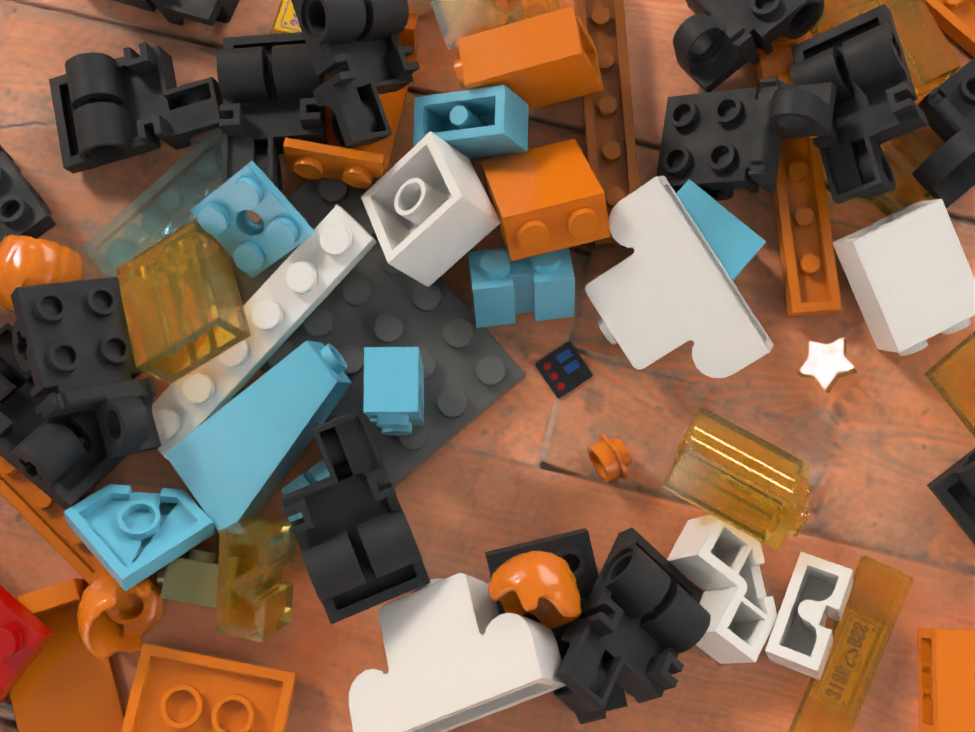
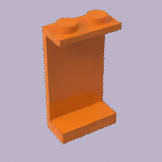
M409 13L406 27L398 34L402 46L412 45L414 52L406 57L407 63L415 62L419 46L418 14ZM328 74L324 75V82L330 79ZM409 84L397 92L379 94L392 135L369 145L353 148L343 147L333 132V110L328 106H324L325 123L323 125L327 137V145L285 137L283 149L289 172H295L303 178L312 180L322 177L340 180L357 188L373 186L389 171Z
M74 578L14 597L53 632L9 691L18 732H121L125 708L112 658L110 656L102 660L93 656L85 648L78 630V607L84 590L89 586L84 579Z

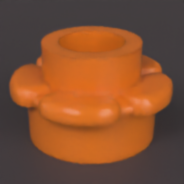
M604 434L599 435V441L587 448L592 465L599 476L607 483L617 477L625 479L628 475L626 466L632 463L626 446L618 437L610 440Z

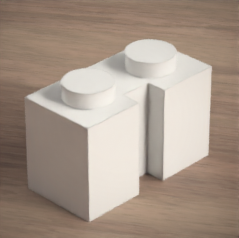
M800 552L765 649L769 661L815 679H821L833 644L832 630L824 626L827 617L841 621L854 584L852 569Z

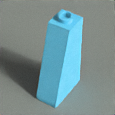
M305 341L165 453V456L204 512L214 522V526L222 537L241 533L250 527L314 437L312 428L320 426L325 422L352 384L344 373V370L348 368L346 361L331 344L325 346L320 342Z

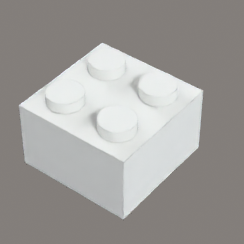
M432 131L361 196L388 264L427 287L433 284L501 223L469 158Z

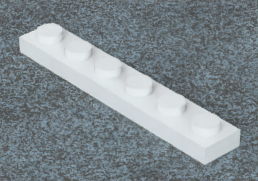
M336 205L314 229V234L294 250L152 404V414L161 442V446L157 450L166 459L165 453L224 407L377 243L342 207Z

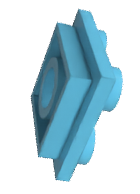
M250 161L190 210L198 219L202 229L211 234L232 256L237 267L246 272L252 279L306 241L315 232L253 161ZM246 210L257 213L262 218L264 225L253 222Z

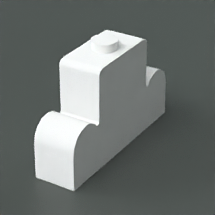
M665 176L654 177L620 200L612 208L609 216L611 235L620 245L627 248L632 247L634 253L588 283L585 287V292L601 316L598 319V325L602 333L611 344L614 345L618 342L635 369H644L690 340L694 342L692 358L695 366L702 374L711 378L731 376L770 353L774 344Z
M457 573L446 579H431V583L417 588L416 592L390 602L379 609L378 616L389 671L369 669L359 674L353 681L349 691V710L353 732H446L566 686L556 677L562 663L557 641L552 630L545 624L513 613L499 615L496 601H492L489 596V583L463 573Z

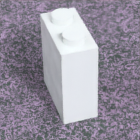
M942 199L915 202L832 243L877 350L897 352L900 356L910 355L928 346L926 339L939 333H955L971 325L970 318L975 316V278Z

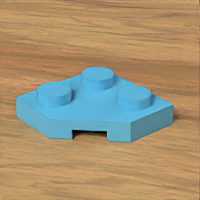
M109 484L63 511L68 526L125 592L215 534L214 522L183 489L162 488L160 494L132 492L129 485Z

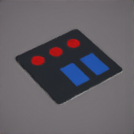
M571 342L565 343L535 363L536 368L557 398H561L593 376Z

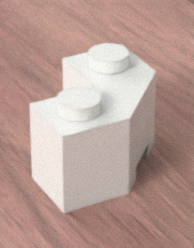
M722 512L690 519L687 521L667 560L704 591L699 604L710 613L711 620L706 633L696 646L720 664L756 662L777 619L773 596L767 597L759 564L765 563L761 543Z

